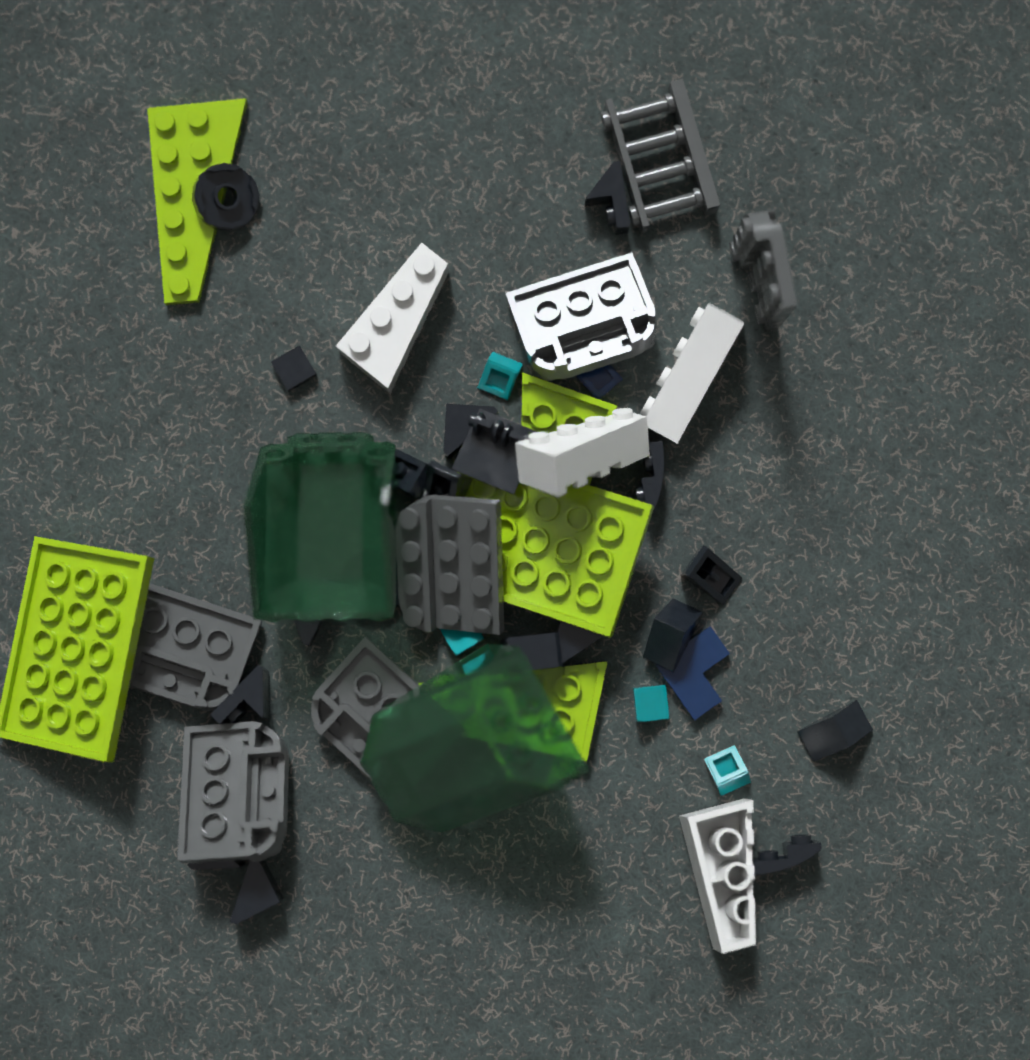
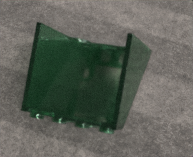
M366 432L297 433L287 437L288 442L284 444L271 443L260 447L243 504L253 620L278 622L287 619H299L303 622H311L316 619L348 621L352 618H369L370 620L380 621L386 618H394L396 604V445L388 441L374 442L373 435Z
M496 644L484 645L372 714L365 749H363L360 759L361 766L372 779V785L382 802L386 803L389 808L388 812L394 822L440 833L560 790L589 771L588 766L520 647Z

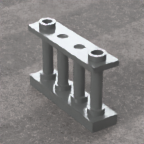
M683 78L670 82L668 94H665L663 99L616 112L613 99L611 98L605 101V111L600 113L605 132L611 131L632 202V206L628 207L631 223L633 226H639L641 234L648 231L649 218L696 206V208L702 207L704 216L717 213L720 207ZM663 112H668V114L674 113L677 125L673 126V130L625 143L621 124ZM677 143L678 146H684L686 157H683V161L634 174L629 156ZM684 174L687 177L693 176L696 188L692 189V193L646 206L643 205L638 187Z

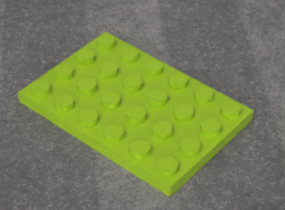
M471 478L473 480L465 497L501 500L504 602L612 637L654 506L587 484L579 488L573 487V484L566 486L567 493L558 497L519 483L513 495Z
M34 537L0 702V738L104 762H114L155 558Z

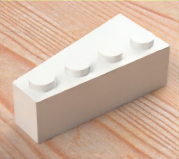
M421 243L336 345L340 354L390 394L449 273L448 263Z
M708 303L705 310L698 307L689 325L694 327L689 339L682 337L673 352V355L678 357L672 369L665 367L656 383L662 387L656 399L649 396L640 412L641 415L647 416L648 428L675 443L679 442L744 325V322Z
M620 408L613 410L610 416H591L586 418L585 423L563 424L558 426L557 431L529 434L528 439L515 443L519 482L559 497L567 493L566 486L573 484V487L579 488L587 484L588 476L603 477L610 474V466L623 468L650 456L647 416L633 413V410L630 408Z
M740 799L679 816L712 947L722 954L756 945L755 899L753 898V879L755 878L754 865H752V844H754V830H752L753 800Z

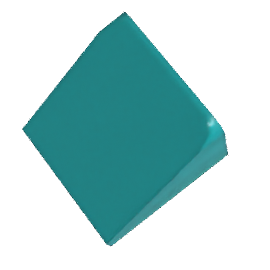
M492 352L487 360L477 388L508 400L523 364Z
M440 629L455 656L485 639L482 633Z
M666 685L632 688L636 722L669 719Z
M735 745L704 759L721 796L751 783L749 772Z

